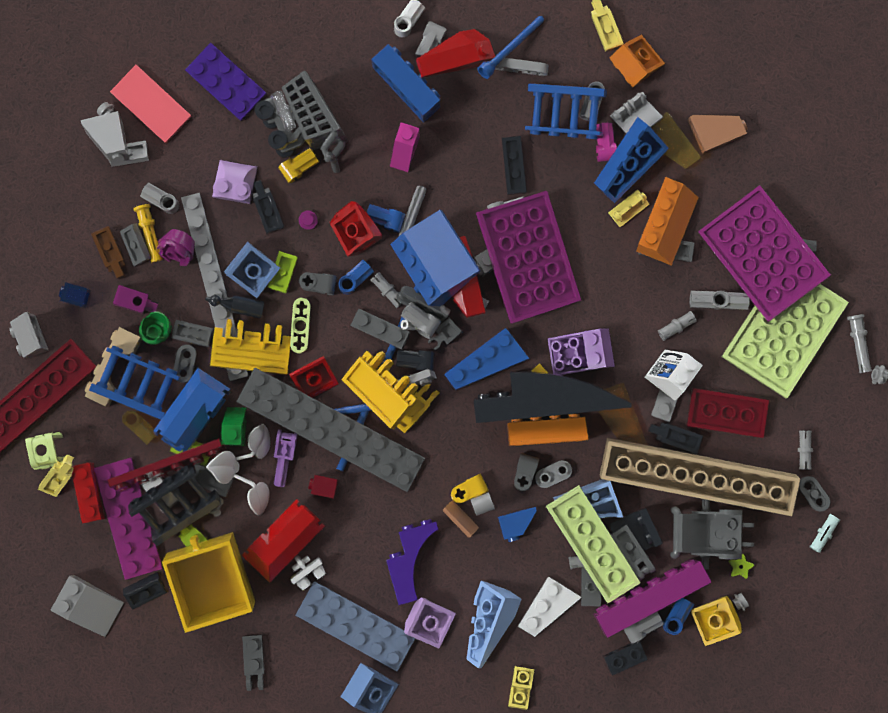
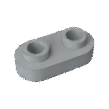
M558 461L539 470L535 475V482L539 487L548 488L569 478L572 473V467L566 461ZM561 466L565 467L566 472L564 474H561L559 472V468ZM542 475L548 476L547 482L541 480Z

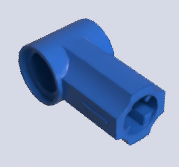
M372 204L369 205L366 212L375 224L384 226L388 230L393 229L397 233H400L406 215L394 209L387 210Z
M362 260L350 272L341 277L339 280V290L346 295L353 293L374 271L367 262ZM347 280L353 284L352 288L348 290L342 287V283Z
M684 598L677 600L669 615L663 621L664 631L672 635L679 634L694 604ZM672 620L677 623L674 631H670L668 628V624Z

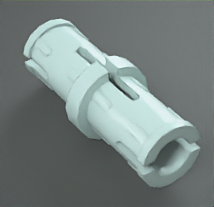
M829 514L822 528L818 529L817 532L819 533L810 545V548L821 553L828 539L832 538L831 534L838 522H840V519ZM828 526H830V528H829V530L827 531V533L825 534L824 538L822 539V541H820V539H821V537L823 536V534L825 533L826 529L828 528Z

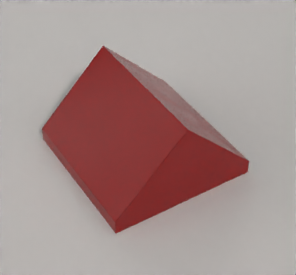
M324 356L289 374L298 391L311 398L339 384Z

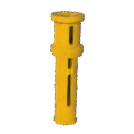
M144 204L133 209L138 216V227L143 230L151 263L162 261L163 258L159 255L160 249H157L159 244L153 227L155 220L152 219L149 210L151 206L150 204Z

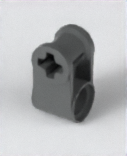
M305 272L300 276L299 283L303 290L334 295L337 276ZM307 277H310L311 281H313L309 286H306L303 282Z
M524 453L520 454L514 479V486L517 490L526 491L530 488L538 466V457ZM522 477H525V481L528 482V485L520 487V483L517 482V480H521Z

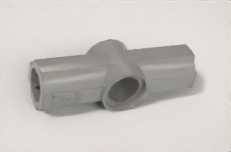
M690 291L689 303L690 308L748 310L749 297L746 293ZM719 295L724 299L723 305L716 304V296Z

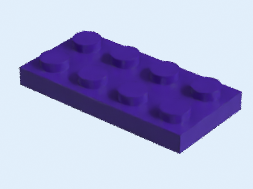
M212 43L185 69L192 78L240 121L267 94Z

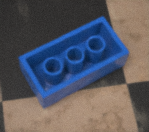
M388 44L371 59L372 67L424 123L440 108V95L434 88L430 89L426 85L428 82L424 77H421V74L417 75L413 71L415 68L408 60L405 62L400 57L402 54L395 46L392 48Z

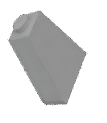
M118 111L81 120L86 134L111 164L130 159L123 122Z

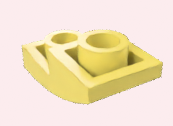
M515 666L508 707L528 709L534 669Z

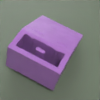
M595 329L548 338L553 374L565 375L615 367L609 329Z

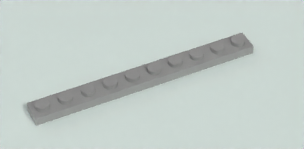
M196 193L181 197L191 237L195 241L194 248L207 297L216 294L220 299L228 298L201 195ZM209 303L215 327L223 328L222 337H225L227 319L232 320L230 337H237L233 314L220 304L213 307ZM226 368L230 381L249 376L246 370Z

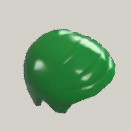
M158 311L151 312L141 321L139 327L141 339L148 344L164 342L171 333L170 320L163 313Z

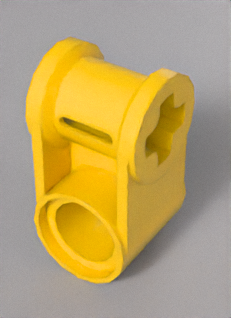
M480 473L454 487L451 492V498L456 503H463L488 492L489 489ZM457 489L465 492L463 499L455 497Z

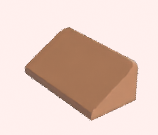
M451 501L443 509V512L467 537H471L479 528L454 501Z

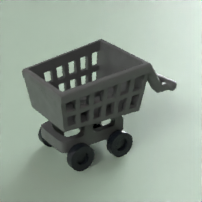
M303 71L281 87L290 107L281 110L277 100L272 96L257 103L255 114L263 121L267 128H278V130L270 133L268 142L280 157L290 158L294 154L295 149L301 147L306 141L313 151L321 149L324 160L331 163L334 173H338L340 167L337 157L343 151L348 139L309 74ZM320 107V110H318V111H316V112H313V111H312V110H314V109ZM325 116V119L317 121V119ZM297 121L299 127L292 133L289 125ZM331 126L329 129L322 130L323 127ZM337 144L332 152H328L332 145Z

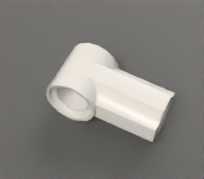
M410 0L401 15L396 18L394 31L397 36L406 37L410 34L412 27L425 10L422 3L417 0ZM404 23L408 28L401 30L398 28V25Z

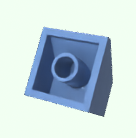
M247 242L224 272L257 298L279 271L280 267Z
M360 663L341 697L353 707L366 713H382L399 684Z

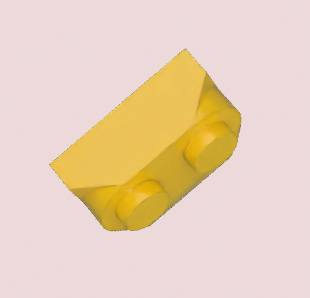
M728 596L720 597L717 600L691 609L692 616L705 646L742 633L741 622Z

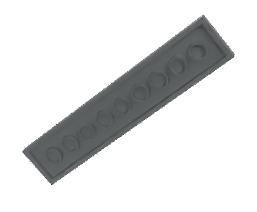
M254 368L236 401L408 492L425 459L257 368Z

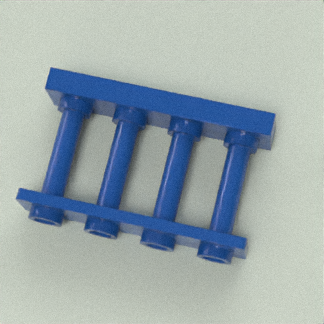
M528 84V91L533 92V96H535L532 126H525V130H530V134L541 135V131L549 132V136H560V133H567V137L579 138V134L586 135L587 139H598V136H603V132L596 131L599 101H601V97L606 98V89ZM545 93L552 94V97H554L551 128L540 127L542 97H544ZM563 95H571L572 99L570 129L559 128L560 106ZM582 96H590L589 100H591L589 130H577L579 105Z
M112 346V348L107 347L106 351L111 353L100 381H97L96 384L92 383L89 391L161 420L165 414L162 412V403L172 380L179 381L180 377L176 376L178 372L169 368L166 371L159 369L160 364L150 360L148 364L140 361L142 357L130 353V356L122 353L123 349ZM118 357L129 360V363L118 389H115L113 392L107 389V383ZM136 364H139L148 369L136 397L134 396L133 399L125 397V391ZM156 371L166 376L154 404H151L150 407L143 404L145 401L143 398Z

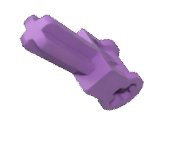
M278 430L274 452V457L278 458L274 485L277 487L285 486L289 460H294L298 434L295 432L292 434Z

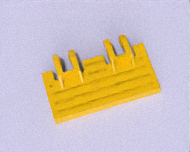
M231 319L226 321L225 337H222L223 328H214L210 366L253 371L254 368H257L265 373L287 375L291 336H282V344H280L281 325H277L275 329V342L269 341L270 324H265L263 342L260 341L261 333L245 331L244 339H242L244 322L241 320L237 324V337H230Z
M366 351L362 357L357 359L341 380L389 428L395 429L418 400L414 396L418 385L416 383L411 384L402 394L401 392L410 382V378L404 376L398 381L389 372L393 365L391 359L385 360L377 370L386 356L383 351L379 352L374 357L369 351Z

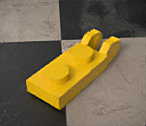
M430 384L423 386L418 393L414 394L418 400L397 425L403 433L410 429L428 409L430 403L438 396L439 392L436 390L427 401L421 397L430 388Z

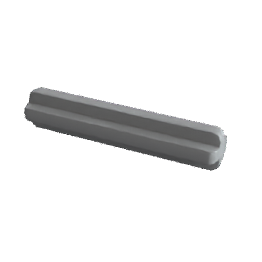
M416 187L399 236L414 226L426 193L425 187Z

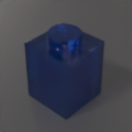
M65 282V285L61 287L59 292L60 301L86 309L91 290Z

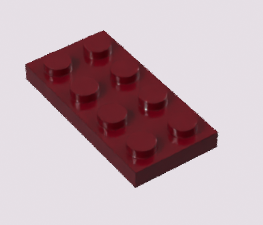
M692 388L686 426L764 438L769 400Z

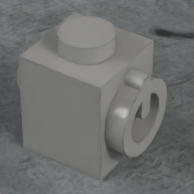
M487 249L474 257L473 260L480 269V272L477 274L479 277H484L494 270Z

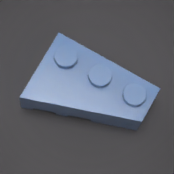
M602 479L580 487L599 518L623 517L609 480ZM564 494L553 497L554 501Z

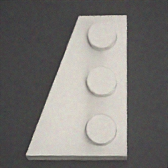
M548 577L518 627L535 637L581 597Z

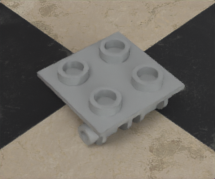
M643 92L637 93L635 97L628 100L627 103H624L622 107L610 115L626 134L637 117L650 127L663 118L646 100L647 97Z

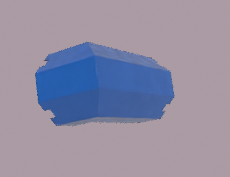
M197 368L153 430L156 436L162 435L161 440L179 452L181 450L183 452L190 450L211 421L210 417L214 418L225 403L226 399L223 397L225 394H230V388Z

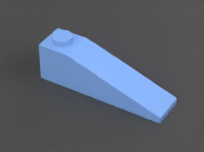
M485 581L480 582L474 598V605H477L476 617H472L471 623H474L475 629L474 634L469 636L467 660L477 668H482L513 621L522 600L511 591Z

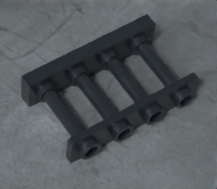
M193 463L182 467L176 474L165 478L161 484L150 488L144 495L133 499L128 505L131 517L139 513L153 529L151 531L152 541L156 546L221 505L220 497L214 489L207 493L194 478L196 470ZM186 481L201 497L195 503H190L178 488ZM172 492L185 509L175 514L162 499L163 496ZM155 502L169 520L163 524H158L145 508Z

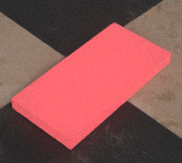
M137 65L110 91L165 144L192 117Z

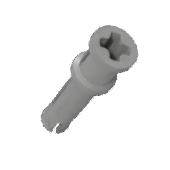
M864 314L847 317V320H850L852 331L850 336L854 338L859 373L872 371L865 337L868 332L864 327Z

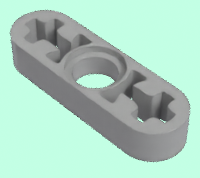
M504 58L495 69L516 73L522 71L524 74L547 76L549 65L540 62Z

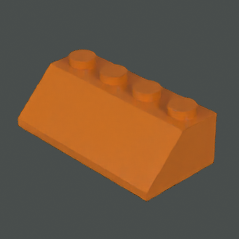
M665 177L636 252L672 265L699 197L683 183Z
M570 414L569 418L561 419V415L549 416L550 420H542V417L530 418V421L523 422V419H513L511 423H507L509 446L588 440L585 417H580V414Z

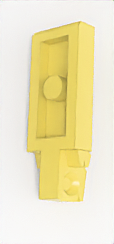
M592 0L591 3L594 11H591V15L605 52L622 46L624 43L611 10L607 6L603 7L601 0Z
M66 455L62 463L57 461L40 483L38 490L57 497L72 476L74 468L71 466L74 457Z

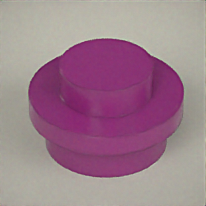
M304 211L300 214L299 224L303 229L311 230L316 227L318 218L314 212Z

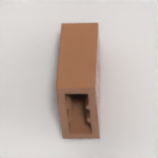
M692 115L688 118V123L702 154L744 137L748 130L745 121L741 120L740 116Z

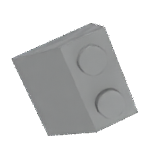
M25 312L10 322V333L18 342L16 349L20 356L29 359L49 351L36 315Z

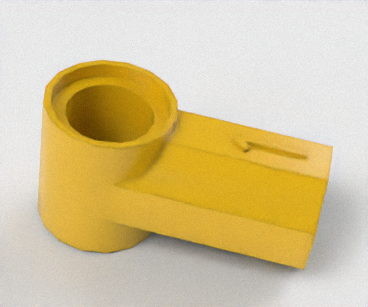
M309 148L295 158L284 161L278 168L288 183H292L296 177L297 179L300 178L305 171L319 163V161Z

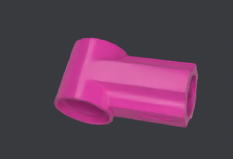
M612 123L597 124L596 131L603 132V136H598L596 153H598V162L609 161L617 149L616 143H614Z

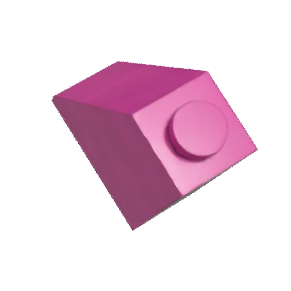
M400 123L394 142L390 167L405 172L409 171L420 138L419 128Z

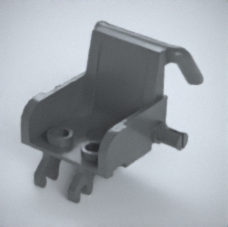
M702 499L701 511H692V514H681L678 507L674 506L671 508V513L674 514L673 551L670 553V557L673 559H677L681 552L700 555L704 569H709L710 556H719V559H742V546L754 547V543L742 542V527H754V523H742V510L711 512L710 500Z

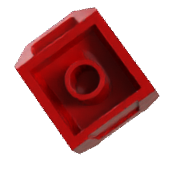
M354 201L349 202L340 209L330 222L347 257L356 256L366 251L382 239V234L366 211Z

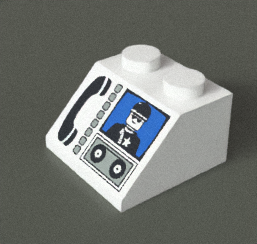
M664 350L645 378L673 400H676L686 390L703 365L687 353Z

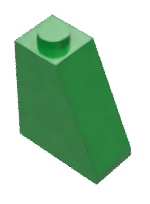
M227 407L222 423L221 445L246 446L247 408Z

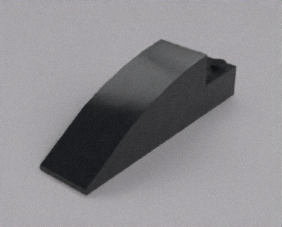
M532 371L510 372L511 395H509V391L498 392L497 396L490 397V393L478 394V398L474 399L476 423L632 407L630 401L589 382L557 374Z

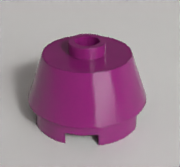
M172 229L158 241L157 249H160L159 255L165 260L171 262L173 259L180 262L179 266H186L193 259L195 241L187 233Z

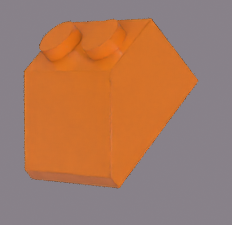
M642 34L623 44L610 57L613 65L619 69L625 80L632 87L644 81L665 64Z

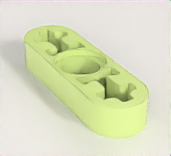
M298 298L293 304L290 346L298 354L304 353L308 348L311 305L305 298ZM301 302H304V305L307 306V309L303 310V315H307V318H295L296 314L300 315V309L297 308V305H300ZM302 320L306 323L305 330H296L295 324L297 321ZM294 333L299 335L306 334L305 338L301 336V342L305 344L304 347H301V350H297V347L294 346V343L298 342V336L294 337Z

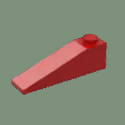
M472 29L456 33L417 58L416 62L423 78L479 67L483 62H490L495 57L490 40L477 30Z
M466 236L459 237L472 257ZM476 275L453 295V300L467 318L485 314Z

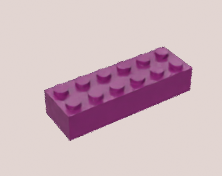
M688 559L681 563V568H671L664 572V577L652 578L647 581V586L643 588L638 586L630 590V595L617 597L610 606L604 604L596 609L597 612L593 615L604 635L608 638L711 583L702 563L694 559Z

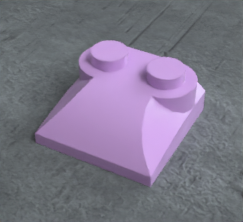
M220 160L216 180L213 185L212 197L251 204L257 167Z
M421 597L413 605L405 622L404 633L440 648L456 613Z

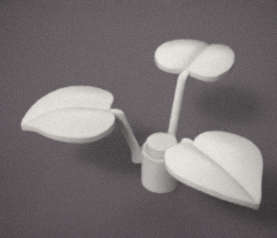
M264 424L255 427L248 437V447L252 451L250 454L235 457L232 452L224 451L206 466L221 484L229 483L233 477L250 484L253 488L248 491L247 498L250 508L256 515H261L268 505L270 497L269 488L264 482H259L256 485L254 482L237 475L236 473L239 471L237 460L253 457L254 455L259 459L266 456L270 448V435Z

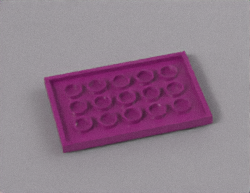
M760 185L698 231L768 323L831 276Z
M547 191L476 213L510 323H515L581 300Z

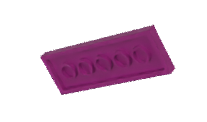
M132 458L94 468L125 580L163 569L158 548L152 541L151 526L139 513L133 517L129 514L128 505L130 502L142 496L140 485L138 483L131 485V489L120 492V490L117 491L111 488L108 483L110 478L135 470Z

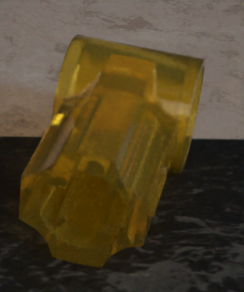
M130 410L124 413L122 417L124 425L129 427L148 445L156 437L153 432L154 428L137 411ZM132 413L137 417V421L133 425L127 421V417Z

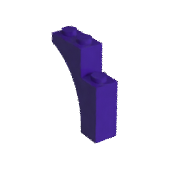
M431 519L420 522L421 526L413 527V524L402 527L399 535L405 554L401 555V552L389 555L390 559L386 560L398 605L418 600L413 578L414 564L422 544L433 532L438 530L437 523L432 522Z

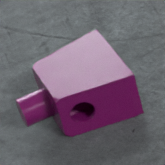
M119 285L113 305L143 314L144 310L155 312L159 302L149 300L148 294ZM137 298L140 299L142 303L138 306L133 304V300Z

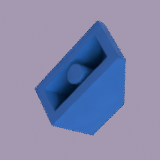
M536 507L498 517L504 540L508 539L509 542L520 539L519 536L524 534L536 513Z

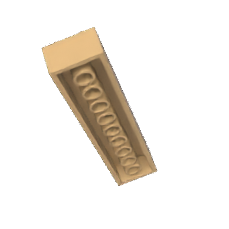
M607 438L600 470V478L604 480L788 516L793 514L800 478L796 474Z

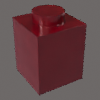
M314 475V479L310 478L308 489L311 490V494L335 498L338 479Z

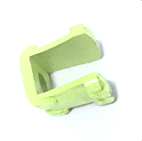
M61 432L47 433L35 436V438L25 439L30 465L34 470L51 468L57 461L62 463L64 457H57L54 440L63 438ZM41 444L47 448V452L43 456H39L36 452V448Z

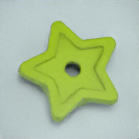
M742 554V559L729 560L733 568L731 576L741 575L747 579L748 570L754 564L747 562L744 554Z

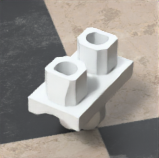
M296 556L295 560L297 563L292 568L294 571L299 568L302 569L294 574L290 580L293 584L296 583L302 590L306 589L311 585V582L306 577L307 574L312 571L317 579L326 574L322 566V560L318 557L306 566L305 564L310 561V558L306 556L301 559L299 556Z

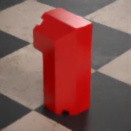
M298 499L267 529L268 534L262 533L247 549L249 554L244 552L242 555L269 582H272L325 527L323 523L321 525L318 524L319 518L305 505H298L301 502Z

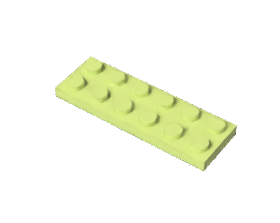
M579 485L546 506L607 603L640 584L637 576Z

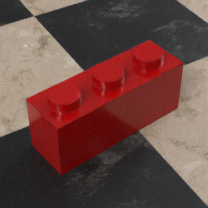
M89 462L71 466L74 468L72 477L82 524L105 519L94 471V463Z

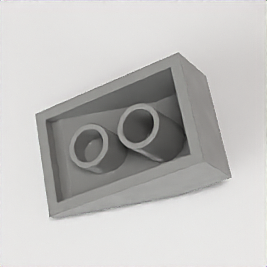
M71 575L68 577L51 611L106 637L124 602L81 578Z

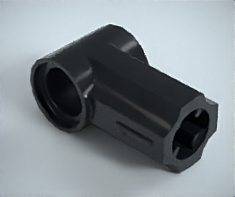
M398 350L396 366L416 368L419 371L427 369L433 371L435 352Z

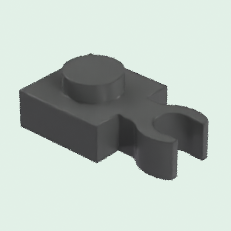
M448 318L437 328L436 332L438 335L430 338L428 344L433 340L437 341L438 345L434 348V350H437L443 341L448 345L462 331Z

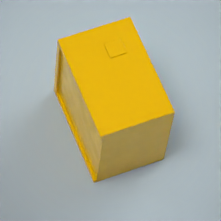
M233 532L200 543L198 542V535L192 536L189 540L190 546L168 552L162 561L185 633L253 611L255 599Z

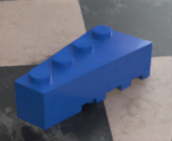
M637 117L594 184L615 203L669 148L648 124Z
M505 328L446 372L444 376L455 390H459L527 361L529 357Z

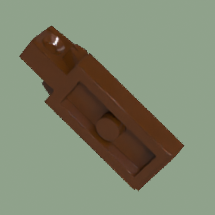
M106 226L91 233L108 271H114L118 280L126 277L122 267L126 266L124 258L110 227Z

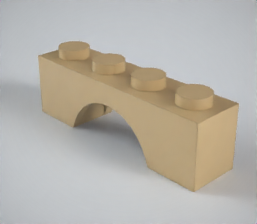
M119 327L118 330L113 332L111 336L112 343L108 348L116 346L123 349L122 353L125 355L135 354L142 339ZM106 347L102 354L104 359L101 365L98 364L93 374L95 377L93 381H89L85 388V392H87L85 397L109 407L112 402L111 399L89 391L92 383L96 384L97 381H100L111 353L106 351ZM109 378L107 389L114 392L116 388L112 384L111 378Z

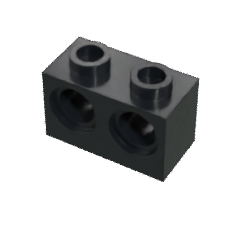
M640 641L632 644L629 643L602 655L612 676L648 660Z

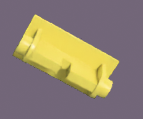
M637 189L608 212V214L621 227L649 205L646 200L647 197Z

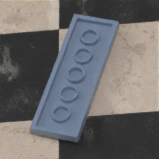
M316 581L313 582L295 615L395 671H398L415 639L405 634L404 630Z

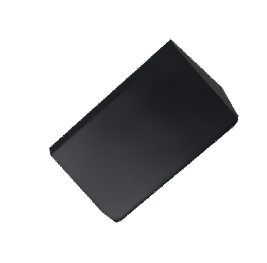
M158 572L123 588V595L132 610L167 593Z

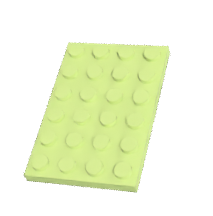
M820 284L769 323L754 305L721 357L782 397L788 398L849 302Z

